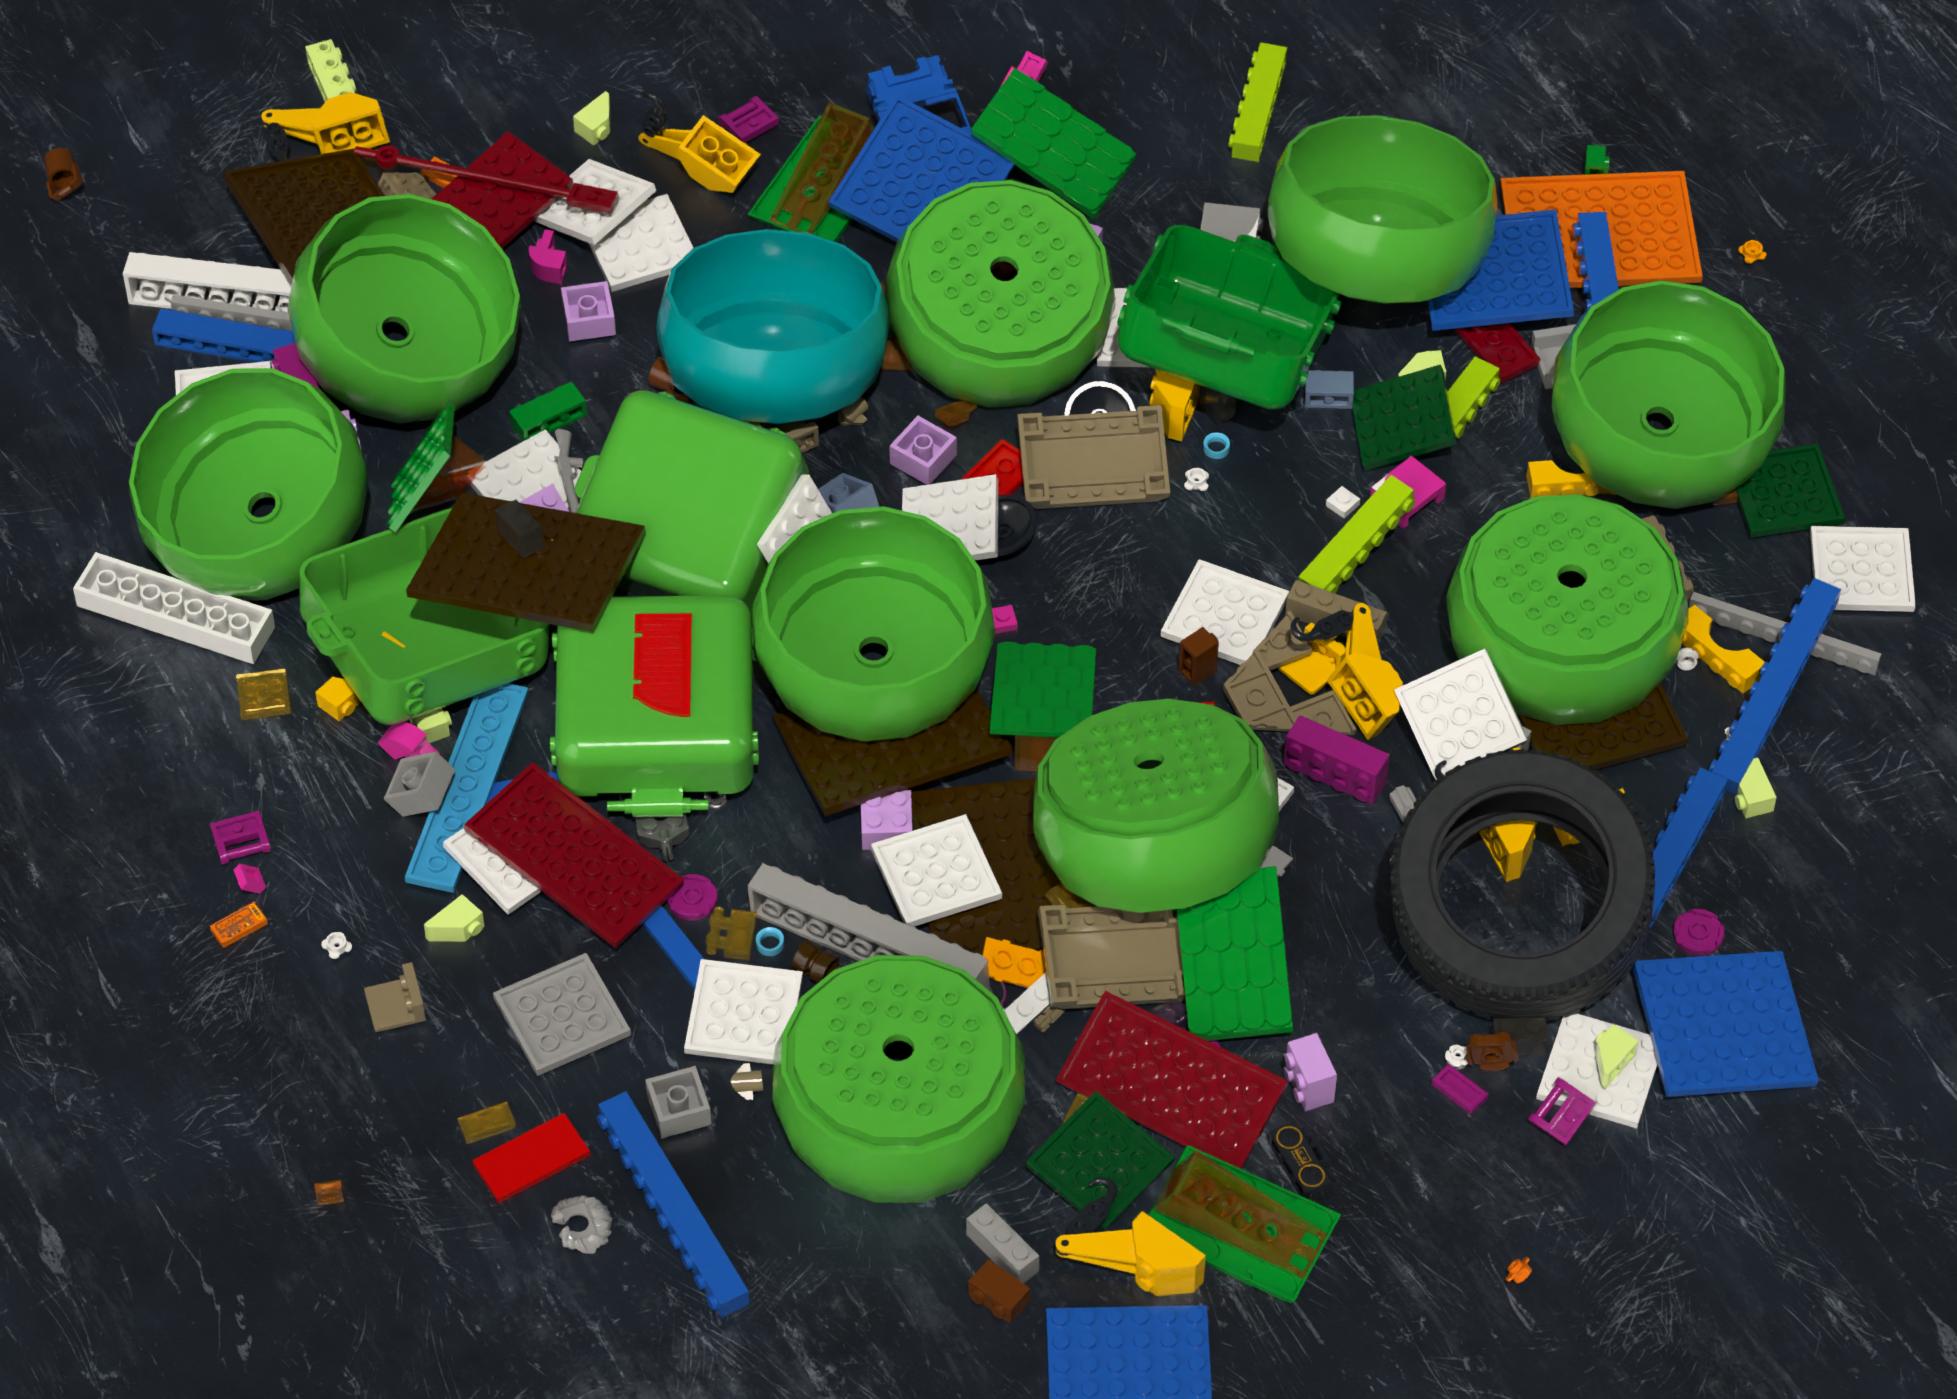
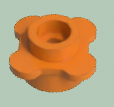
M1525 1257L1522 1261L1519 1259L1514 1260L1507 1268L1509 1275L1506 1277V1280L1510 1282L1513 1279L1517 1284L1524 1281L1532 1271V1268L1527 1264L1530 1259Z

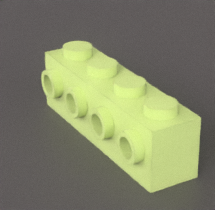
M332 39L305 46L307 62L325 102L332 97L356 92L353 79L348 78V67L346 63L341 62V51L339 47L335 48Z

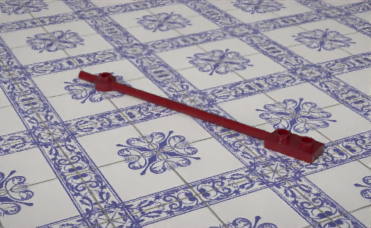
M390 145L383 146L378 150L356 146L354 149L355 155L377 159L378 165L382 168H393L398 164L564 197L566 198L567 206L606 214L612 213L619 199L617 191L574 183L572 189H566L399 155L398 149Z

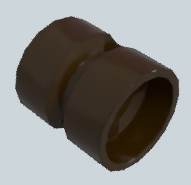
M806 940L797 950L792 961V968L796 971H802L805 976L810 974V978L819 983L833 970L839 968L840 957L828 950L822 952L821 946Z

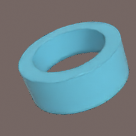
M1222 433L1207 435L1204 439V453L1212 459L1224 458L1230 450L1229 438ZM1217 441L1223 443L1225 449L1215 452L1210 450L1208 445L1211 442Z
M773 927L760 930L756 936L757 950L765 956L779 954L784 948L782 932ZM773 936L779 940V944L775 948L768 949L761 945V941L765 937Z

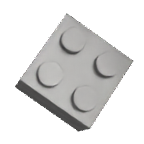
M437 752L403 758L398 764L384 800L403 817L438 810L443 802L447 787L451 783L455 768Z
M696 1066L645 1079L647 1098L661 1139L711 1125L710 1106Z

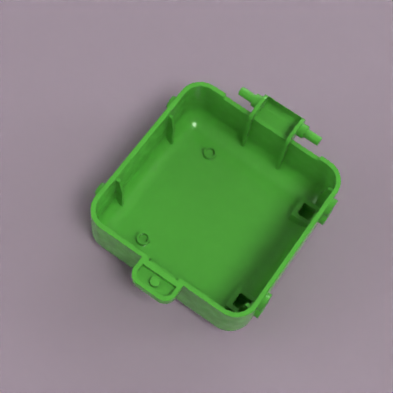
M638 390L629 394L622 401L600 455L591 456L586 460L575 485V493L580 499L575 513L645 526L646 533L617 588L640 596L731 595L744 601L752 615L753 603L768 566V562L757 546V543L783 506L802 474L809 475V470L797 443L778 428L768 430L676 400V398L665 391L655 393L648 390Z
M452 508L403 524L396 533L389 529L322 552L305 560L300 567V613L307 624V634L318 650L331 658L370 715L382 724L396 725L538 672L545 665L548 658L550 624L407 597L406 589ZM385 631L406 647L403 648L399 646L398 644L394 643L388 638L382 636L381 633Z
M731 595L612 597L594 632L557 625V632L552 634L554 661H557L555 737H550V751L552 752V766L557 767V778L560 784L576 796H597V793H632V798L625 799V801H607V811H625V814H632L633 817H683V813H691V810L709 809L708 800L684 798L683 792L718 791V794H733L744 790L751 783L754 775V765H759L758 731H754L753 661H758L755 650L752 615L744 601ZM692 613L690 717H677L660 713L644 705L639 700L633 699V685L641 684V680L633 679L634 638L642 637V634L634 632L635 614Z

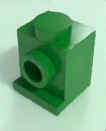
M1587 145L1584 175L1608 174L1609 156H1605L1606 146Z

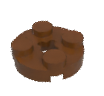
M1500 1032L1496 1035L1474 1034L1469 1038V1043L1466 1046V1060L1471 1066H1473V1063L1480 1065V1070H1503L1509 1067V1062L1514 1060V1063H1516L1518 1060V1045L1507 1032Z

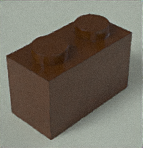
M1201 627L1180 641L1178 671L1193 686L1217 672L1219 647L1217 637L1213 633H1209L1204 627Z
M989 1259L968 1281V1294L975 1303L983 1304L989 1308L995 1317L1004 1319L1009 1323L1030 1302V1288Z

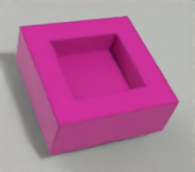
M1012 605L992 608L995 634L1017 630L1018 624Z
M239 864L234 869L241 890L261 894L266 889L259 868Z

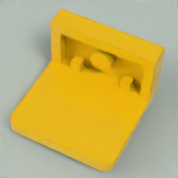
M1311 622L1305 627L1304 633L1310 632L1315 625ZM1334 639L1308 642L1312 648L1311 655L1278 667V669L1307 693L1315 694L1328 683L1327 679L1345 657L1346 648Z

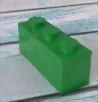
M572 382L567 383L509 411L511 427L522 442L543 430L551 433L587 416L586 400Z

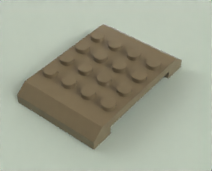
M1161 405L1139 406L1137 411L1042 417V413L1018 414L1025 500L1033 508L1046 509L1156 502L1170 497Z
M1051 905L1039 907V921L1052 1007L1060 1009L1096 1007L1105 991L1134 1005L1186 1001L1177 909L1138 913L1100 906L1065 908V905Z

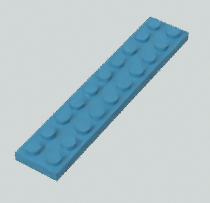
M505 684L473 697L448 762L455 768L451 783L447 787L439 809L429 812L405 875L406 883L451 893L455 892L463 867L443 848V842L463 829L464 824L487 804L529 694L527 687Z

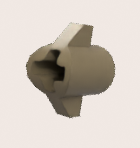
M860 397L855 403L839 409V423L842 425L864 424L867 418L863 414L868 410V404Z
M750 1063L743 1064L731 1078V1088L733 1091L747 1101L753 1100V1092L763 1091L761 1070L751 1071Z

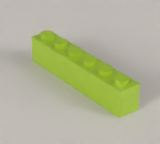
M1260 43L1258 51L1253 53L1252 64L1254 67L1249 68L1247 81L1250 82L1245 84L1243 89L1245 100H1240L1238 114H1240V118H1235L1233 131L1236 132L1231 134L1229 139V147L1232 148L1233 158L1259 162L1286 65L1287 47Z
M1390 475L1299 575V581L1336 594L1338 586L1352 576L1354 569L1359 563L1362 564L1366 561L1369 552L1374 546L1378 547L1382 543L1384 535L1398 525L1402 515L1412 510L1415 504L1414 490Z

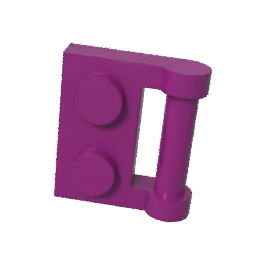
M757 96L749 99L747 104L727 115L722 114L719 116L718 122L723 129L726 128L733 136L746 143L778 125L779 118Z
M259 811L210 823L222 865L229 863V860L262 851L263 853L271 852ZM257 838L260 840V842L227 851L225 849L227 846Z
M1557 1077L1553 1083L1555 1086L1535 1114L1532 1113L1529 1116L1528 1121L1567 1146L1596 1106V1102L1560 1077ZM1563 1092L1567 1093L1569 1096L1550 1123L1543 1120Z

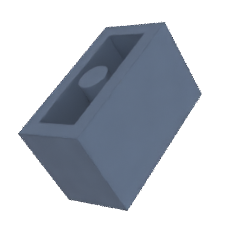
M1307 371L1309 374L1305 383V408L1352 409L1354 396L1352 371Z

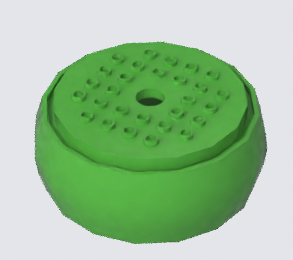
M1379 115L1337 117L1308 126L1287 144L1277 163L1268 199V219L1272 238L1282 258L1315 284L1346 297L1378 303L1421 302L1459 290L1478 272L1493 242L1498 199L1495 179L1483 158L1456 137L1414 121Z
M1013 180L968 183L933 199L900 235L884 281L886 301L889 308L890 331L915 372L948 397L987 408L1031 405L1067 388L1101 351L1116 306L1108 253L1084 214L1052 191ZM1005 261L1015 266L1017 276L1010 281H1001L992 275L990 268L997 262Z
M412 194L369 197L326 221L296 261L288 303V314L299 358L322 389L359 414L399 424L435 420L448 401L455 406V412L483 396L513 356L521 312L520 295L510 259L488 230L450 204ZM387 322L401 324L406 329L407 338L402 341L390 340L383 333L382 325Z
M1661 280L1622 287L1593 305L1580 317L1555 358L1551 407L1555 424L1567 454L1596 484L1633 503L1678 509L1715 502L1757 473L1783 430L1786 393L1785 370L1770 334L1741 305L1702 286ZM1651 413H1662L1671 420L1672 427L1666 430L1655 429L1648 424L1646 416Z
M273 368L229 369L191 383L156 412L136 444L129 479L130 498L140 536L146 547L176 579L213 595L231 596L240 600H268L299 589L300 567L305 560L350 543L362 522L368 486V473L354 425L319 388ZM264 497L275 499V508L269 515L264 517L252 516V506L256 501Z
M1579 494L1537 496L1498 511L1470 538L1463 548L1446 595L1452 644L1458 660L1486 648L1515 713L1555 725L1598 723L1637 707L1673 669L1689 622V609L1678 559L1656 528L1621 505ZM1566 571H1574L1581 574L1586 582L1580 587L1570 588L1561 584L1558 576Z
M884 506L839 510L801 527L772 556L752 609V623L758 663L787 709L820 731L860 741L906 738L946 720L967 699L979 683L995 637V625L988 582L960 538L926 516ZM879 643L886 647L888 652L884 658L872 661L864 658L860 654V650L866 644Z
M1175 699L1130 702L1086 718L1054 741L1037 769L1034 784V834L1041 852L1066 890L1100 907L1138 913L1183 909L1228 893L1258 871L1274 844L1279 824L1278 777L1266 748L1245 720L1210 704Z
M876 955L833 970L800 998L775 1046L772 1101L793 1150L804 1163L830 1186L874 1203H922L966 1187L994 1163L1003 1152L1025 1103V1055L1023 1046L998 998L968 972L923 955ZM904 1041L911 1045L914 1051L908 1059L894 1061L889 1059L883 1050L891 1042Z

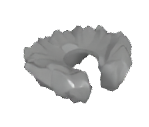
M585 1195L560 1200L553 1207L551 1213L553 1223L564 1225L571 1217L576 1215L584 1216L589 1222L588 1227L581 1232L570 1231L568 1225L565 1226L559 1234L564 1247L572 1250L577 1249L582 1253L594 1254L597 1248L608 1243V1237L612 1232L610 1229L613 1218L610 1217V1211H608L606 1205H603L595 1197H587Z

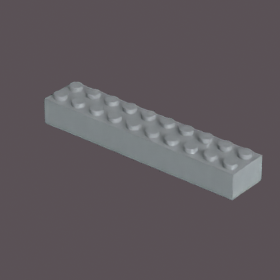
M762 863L748 884L751 915L857 961H862L876 955H923L963 969L986 989L989 990L990 988L988 959L979 953L969 952L962 949L958 944L948 943L932 933L927 934L911 924L899 922L888 914L878 913L867 905L857 904L843 895H836L820 885L815 886L804 881L801 877L787 874L775 866L771 867Z

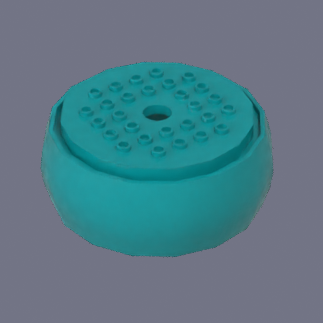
M764 229L727 234L695 247L671 269L658 312L656 332L658 345L675 386L698 405L741 421L784 424L821 418L855 403L875 382L882 366L890 317L882 286L871 265L845 245L810 233Z

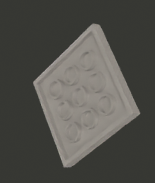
M587 953L493 992L496 1004L537 1076L631 1036L628 1024Z

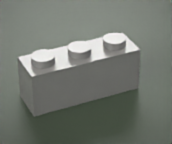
M983 1205L966 1218V1235L996 1265L1022 1283H1025L1039 1272V1255L989 1205Z

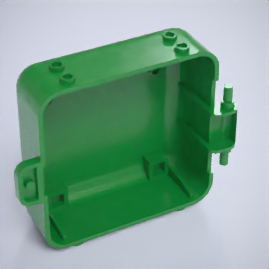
M1174 225L1169 227L1164 235L1159 234L1153 254L1135 284H1129L1123 300L1127 305L1122 306L1117 320V326H1120L1118 345L1121 352L1134 362L1259 407L1276 410L1288 405L1293 400L1299 387H1304L1309 374L1307 371L1326 334L1331 335L1335 324L1332 317L1333 314L1337 315L1342 301L1338 300L1339 293L1315 284L1284 259L1280 258L1281 254L1273 243L1250 235H1239L1234 242L1191 226Z

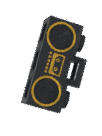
M1293 1121L1271 1130L1269 1146L1297 1194L1313 1202L1333 1195L1334 1183L1336 1182L1335 1175L1330 1168H1326L1331 1166L1334 1161L1322 1141L1318 1140L1310 1143L1312 1139L1306 1127L1302 1128L1298 1121ZM1314 1152L1317 1153V1155H1318V1157L1320 1158V1160L1317 1159V1157H1316V1155L1314 1154Z

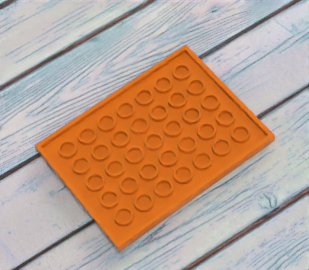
M1684 171L1500 179L1504 215L1556 209L1570 288H1581L1582 280H1584V275L1579 273L1581 257L1576 255V242H1578V238L1573 236V223H1577L1578 213L1606 212L1618 286L1639 285L1661 280L1676 283H1702L1703 276Z

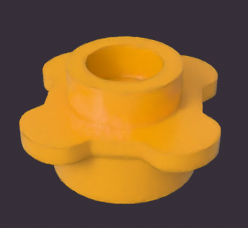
M1750 240L1745 245L1739 247V253L1743 254L1746 263L1751 264L1758 259L1764 260L1766 258V253L1762 251L1763 246L1758 241Z

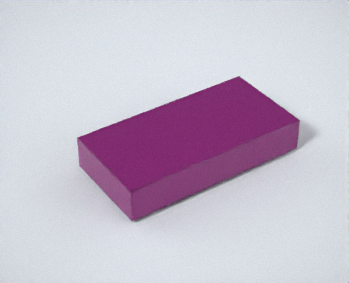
M1450 1064L1442 1069L1432 1079L1431 1085L1471 1115L1488 1099L1489 1095Z

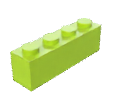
M1476 356L1447 392L1455 435L1458 439L1462 436L1468 422L1472 423L1479 407L1485 406L1489 394L1492 391L1495 392L1501 382V379H1499L1500 368Z

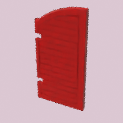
M692 613L635 614L634 632L642 634V637L634 638L633 679L641 680V684L633 685V699L639 700L644 705L660 713L677 717H690Z

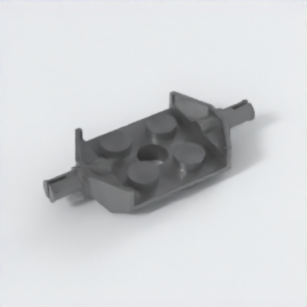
M683 813V817H667L662 821L655 820L654 817H635L639 842L648 848H660L664 861H667V852L669 861L672 860V846L682 843L689 836L686 813Z

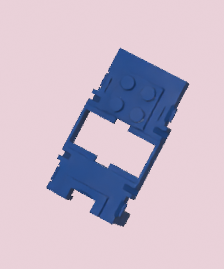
M939 55L916 59V71L908 74L894 76L891 66L868 73L866 94L870 105L873 106L878 123L896 94L919 107L954 99L964 125L961 129L971 133V127L955 87L953 88V80L947 79L948 76L944 66L940 64Z

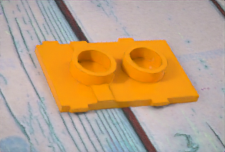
M986 937L982 956L988 959L989 978H993L998 982L1003 981L1029 988L1046 973L1044 950L1035 951L1034 949L1010 944V941L1005 939L1000 941Z

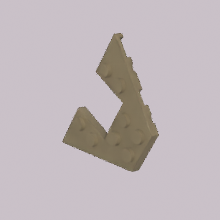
M1291 611L1286 613L1283 620L1270 631L1268 637L1261 641L1253 650L1252 655L1245 663L1238 667L1236 673L1223 685V690L1237 716L1245 720L1252 730L1289 732L1299 715L1344 735L1356 734L1357 729L1334 690L1290 707L1275 681L1271 670L1312 654V648L1309 643L1296 639L1290 630V624L1294 619ZM1297 623V629H1298L1300 632H1302V630L1300 629V627H1299V625H1298V623Z

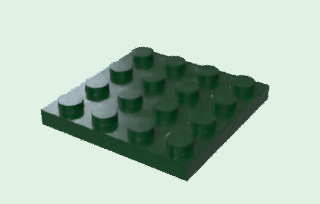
M1441 364L1354 390L1352 407L1362 465L1365 471L1408 459L1410 456L1415 457L1457 444L1444 371Z
M1818 443L1771 450L1757 473L1734 489L1750 538L1811 529V526L1844 524L1845 516Z
M1095 1091L1026 1161L1025 1166L1079 1212L1089 1202L1103 1197L1108 1192V1188L1104 1184H1096L1090 1187L1089 1182L1098 1177L1111 1179L1117 1187V1196L1111 1204L1107 1219L1099 1227L1102 1232H1106L1174 1162L1175 1157L1101 1094Z

